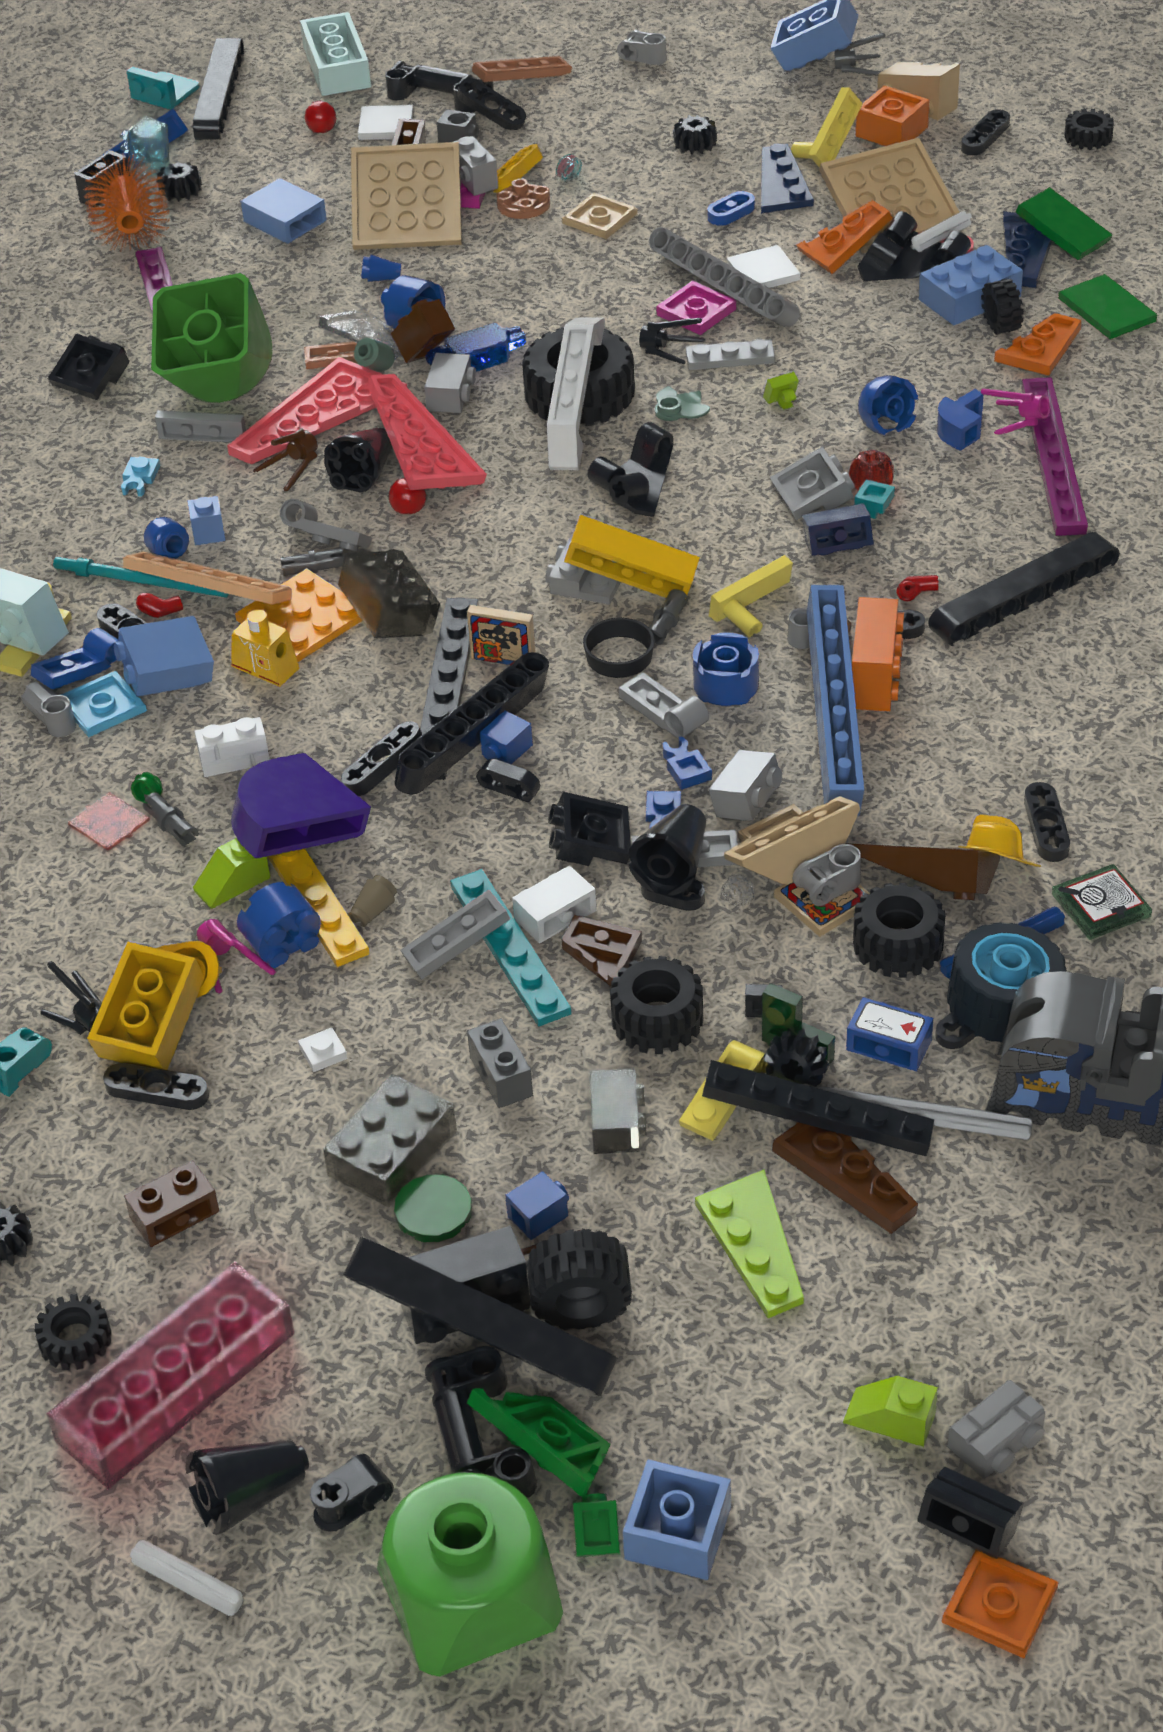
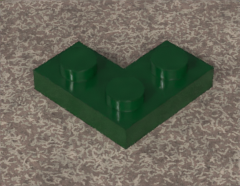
M769 983L762 992V1041L766 1042L769 1046L773 1037H776V1035L782 1036L783 1032L788 1028L795 1035L804 1028L806 1037L811 1039L818 1035L819 1041L817 1046L827 1047L828 1053L825 1059L829 1061L830 1065L835 1058V1036L802 1022L803 996Z

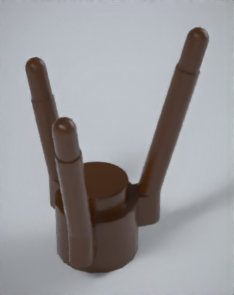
M302 428L295 433L272 440L271 444L273 446L289 442L287 449L254 468L253 472H259L288 455L295 460L302 459V463L284 486V491H289L308 464L317 458L315 453L318 448L317 440L312 433L304 431Z

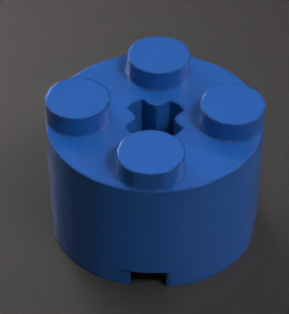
M402 275L396 278L389 289H384L381 294L386 327L389 330H394L399 325L398 320L408 315L415 303L427 299L428 302L440 299L445 308V294L442 287L430 280L409 275Z
M728 632L711 635V640L703 644L702 640L697 643L693 650V686L698 698L703 702L720 706L748 703L759 688V650L754 644L753 647L749 644L748 638L743 635Z
M275 882L261 888L248 899L251 905L247 911L244 912L241 909L238 914L237 927L260 958L272 968L286 963L289 955L300 949L305 953L315 948L319 943L317 934L321 925L320 916L293 884L286 886L284 882Z

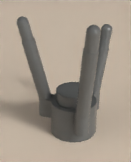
M880 33L851 42L843 50H835V69H842V73L852 72L878 76L882 71L851 66L856 65V60L879 58L880 54L855 55V50L850 49L882 39L886 34Z

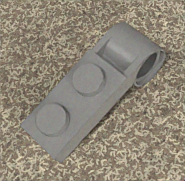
M289 499L281 506L280 518L282 522L290 527L312 534V541L330 545L331 539L340 541L339 547L357 552L358 546L368 548L371 544L372 537L317 522L318 513L311 504L297 499ZM299 509H302V516L296 521V513Z
M643 672L618 687L619 698L677 738L686 736L709 720L707 707L698 697L691 696L683 701Z

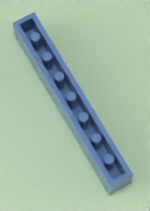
M811 585L806 612L824 804L841 796L859 803L861 810L864 781L844 585Z

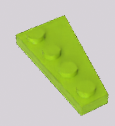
M765 1169L695 1197L696 1207L767 1318L804 1304V1295Z

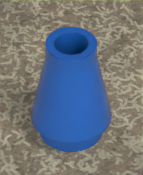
M371 254L370 257L363 256L361 279H368V282L396 279L401 275L402 263H396Z

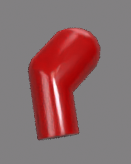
M908 576L897 587V596L901 600L908 602L914 600L922 591H937L938 576Z
M145 592L141 593L136 599L137 608L154 618H160L183 610V604L179 595L163 600L151 593Z

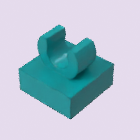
M866 479L854 497V505L864 504L870 514V518L876 519L878 513L884 514L895 497V486Z

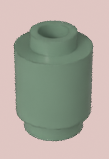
M372 338L361 339L354 350V357L359 365L377 372L389 369L394 363L395 357L391 347Z

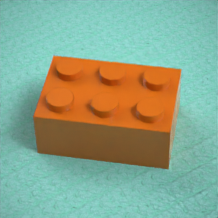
M859 597L852 656L856 710L890 711L891 701H898L899 681H893V679H900V657H902L903 638L902 634H897V632H903L904 613L898 612V599Z

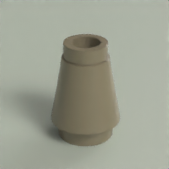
M380 875L367 879L348 914L351 921L355 923L361 922V926L365 927L394 903V896L397 894L395 886L388 879Z

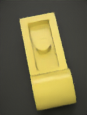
M736 1040L728 1044L718 1060L721 1063L759 1073H766L768 1065L764 1061L765 1053ZM705 1079L679 1119L680 1126L713 1141L725 1126L736 1105L702 1097Z

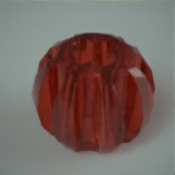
M874 449L860 452L851 461L849 476L857 491H859L866 479L891 485L895 473L894 465L889 456L884 452Z

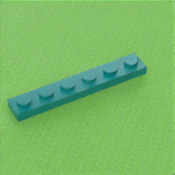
M483 869L450 880L451 888L463 907L487 890H490L507 911L510 920L483 937V940L537 1026L540 1027L571 1015V1006Z

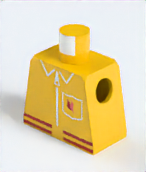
M251 611L247 615V619L233 631L231 635L232 667L278 687H281L300 669L288 631L281 626L269 622L265 611Z

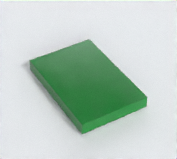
M1051 187L1020 203L1015 211L1021 218L1077 260L1102 247L1110 241L1113 235Z
M1106 274L1059 291L1058 299L1109 339L1157 321V314Z

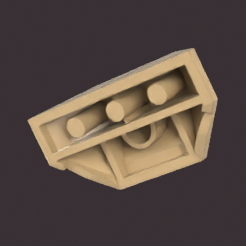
M841 796L834 798L824 805L805 811L739 843L724 852L725 859L780 884L793 883V873L801 863L813 859L837 845L846 843L860 811L859 803Z

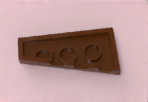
M798 1122L774 1139L772 1152L890 1234L916 1215L918 1203L888 1172H881L874 1165L875 1158L866 1149L860 1150L851 1140V1136Z

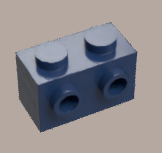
M864 504L802 515L805 540L812 556L829 555L837 551L856 550L864 546L874 545L871 518Z

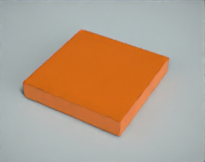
M975 1550L942 1616V1623L1025 1659L1058 1589L1059 1582L1004 1558L998 1557L995 1559Z

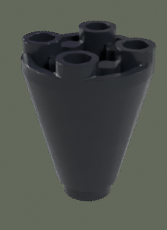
M372 428L338 436L325 447L324 465L330 477V484L335 489L365 492L376 484L392 449V444L384 428Z

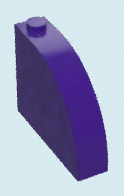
M306 753L270 759L246 771L239 782L231 824L238 841L257 859L357 838L365 833L371 806Z

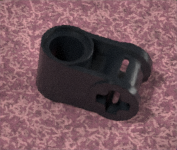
M358 1454L340 1468L318 1479L312 1485L310 1499L315 1507L313 1512L314 1522L321 1530L328 1532L338 1531L366 1512L374 1510L376 1508L374 1505L382 1499L386 1502L393 1493L394 1485L368 1455ZM322 1490H324V1494H325V1499H324V1500H323V1497H322ZM338 1509H339V1513H340V1519H338V1517H337V1510H338Z

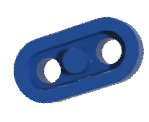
M746 191L731 193L708 206L707 219L714 225H728L754 211L755 197L752 193Z

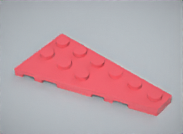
M338 357L227 445L229 455L252 465L287 449L289 442L273 446L271 441L295 433L301 428L315 436L375 409L376 405L368 388L370 375L384 374Z
M395 374L370 375L368 388L410 490L466 487L469 485H481L485 482L487 474Z

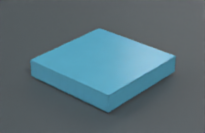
M117 671L108 673L61 694L69 698L75 721L88 737L147 711L146 705L139 697H136L135 692L127 685Z

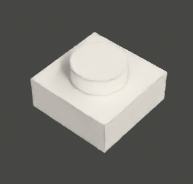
M332 1027L298 1040L299 1048L313 1072L348 1059L347 1051Z

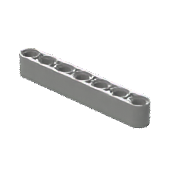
M664 227L656 228L651 233L649 246L658 254L781 326L791 327L798 321L800 310L792 301Z

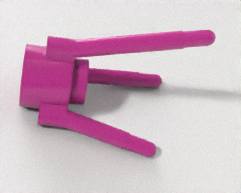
M981 389V394L1010 398L997 399L996 404L1018 406L1020 416L1025 417L1023 421L995 430V434L1008 433L1026 426H1037L1038 419H1046L1049 415L1050 403L1046 395Z
M209 919L199 926L196 935L197 939L211 946L217 955L227 953L231 946H233L270 975L276 973L268 963L264 962L258 955L237 940L231 932H228L219 920ZM219 978L214 986L216 993L223 991Z

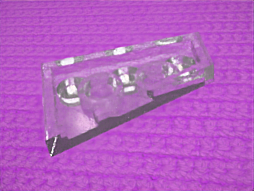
M365 308L319 317L318 327L355 343H358L363 338L375 339L389 345L395 359L402 357L390 334L394 328L387 325V323Z

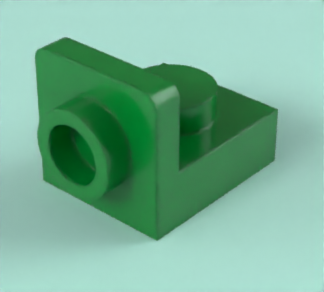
M595 1493L586 1494V1496L581 1497V1502L573 1503L576 1556L619 1555L616 1500H607V1494Z

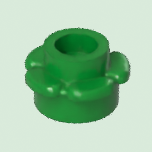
M143 772L135 777L131 784V792L136 800L147 803L144 801V794L150 795L156 792L161 795L163 793L162 783L152 773Z

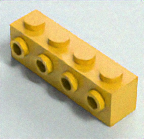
M580 515L564 562L667 598L672 589H678L686 595L688 594L700 557Z

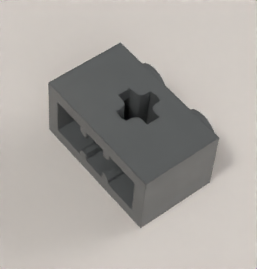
M502 1018L467 1030L470 1059L498 1109L532 1097L531 1068Z

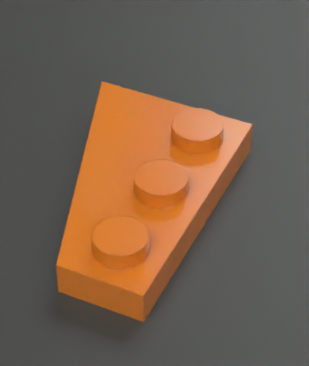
M872 200L843 217L842 223L831 230L826 227L818 232L819 237L809 243H806L804 240L796 246L799 251L833 274L891 221L893 217L889 210Z
M1054 313L1032 327V333L1026 337L1019 336L1012 341V346L1009 348L997 350L994 362L1049 376L1081 330L1082 320Z

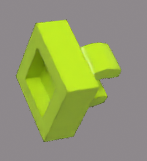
M795 372L767 379L763 398L768 404L778 401L783 410L794 407L791 401L796 400L795 393L799 382Z

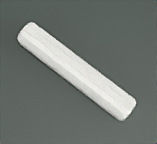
M961 211L921 232L911 239V248L922 252L946 239L951 231H961L971 225V214Z
M146 1540L138 1541L131 1550L130 1557L134 1565L228 1616H233L243 1604L242 1593L237 1589Z

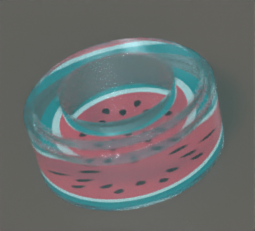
M573 154L563 156L557 164L556 175L564 182L579 176L582 169L581 160Z

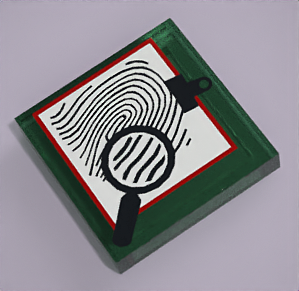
M1114 864L1052 887L1053 897L1089 940L1144 920L1152 915V908Z

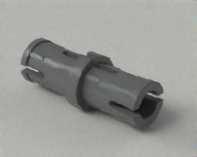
M342 547L314 552V549L308 550L307 554L280 557L283 576L298 574L305 569L317 573L318 570L345 567Z
M672 589L662 606L655 610L653 614L654 620L649 626L654 635V643L663 644L670 629L676 627L679 621V614L688 602V599H685L687 595L683 591Z
M156 792L151 793L145 798L144 801L147 803H143V809L156 819L161 830H167L182 846L196 840L194 836L199 835L198 830L186 821L183 812L178 807L174 806L173 808Z

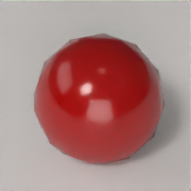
M312 102L305 110V123L314 133L329 132L336 125L337 116L335 109L328 102Z
M405 477L397 479L392 484L388 495L391 507L400 514L419 512L425 506L427 497L425 489L410 490Z

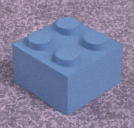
M647 1459L623 1529L624 1560L709 1580L731 1509V1479Z

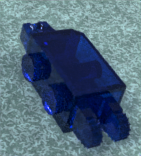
M497 322L447 337L444 340V345L429 350L425 355V359L431 366L436 353L470 355L471 367H475L476 372L506 363L510 358L509 351L526 344V334L519 326L501 328Z

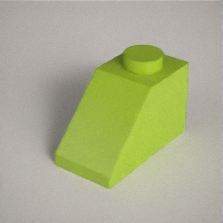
M235 838L216 849L193 886V890L210 909H213L270 879L267 857L254 858Z
M893 1376L857 1387L843 1423L924 1447L936 1414L938 1387L901 1376Z

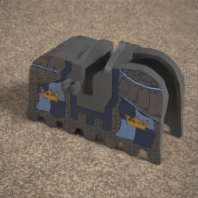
M1057 971L1045 972L1027 979L1015 992L1007 1028L998 1050V1055H1001L996 1078L985 1111L1005 1114L1017 1111L1022 1116L1030 1117L1032 1123L1036 1125H1044L1048 1118H1056L1061 1122L1063 1129L1082 1132L1086 1125L1093 1124L1099 1128L1102 1136L1117 1139L1122 1138L1125 1132L1133 1131L1138 1134L1141 1143L1159 1146L1163 1141V987L1147 989L1143 995L1141 1013L1135 1014L1121 1011L1125 986L1124 978L1108 976L1107 980L1079 973Z

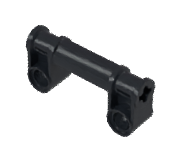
M398 61L394 67L385 73L387 97L391 100H404L416 88L421 87L454 94L455 111L476 112L462 103L457 96L460 82L465 78H474L471 74L458 73L420 64L411 66L406 65L404 61ZM474 78L493 90V81L484 82L482 79Z
M479 1346L470 1351L431 1361L425 1368V1377L428 1382L432 1383L434 1391L432 1403L435 1408L451 1473L472 1472L494 1476L517 1488L527 1499L530 1498L537 1488V1479L529 1454L521 1448L512 1447L485 1456L472 1407L467 1404L472 1389H484L490 1398L499 1396L505 1391L508 1380L499 1351L491 1346ZM441 1370H445L446 1374L442 1375ZM521 1473L516 1477H510L513 1474Z

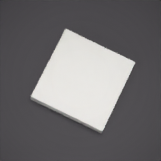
M413 105L362 106L358 130L359 140L393 139L399 118L413 119Z
M778 245L727 258L728 265L768 288L800 280V272Z

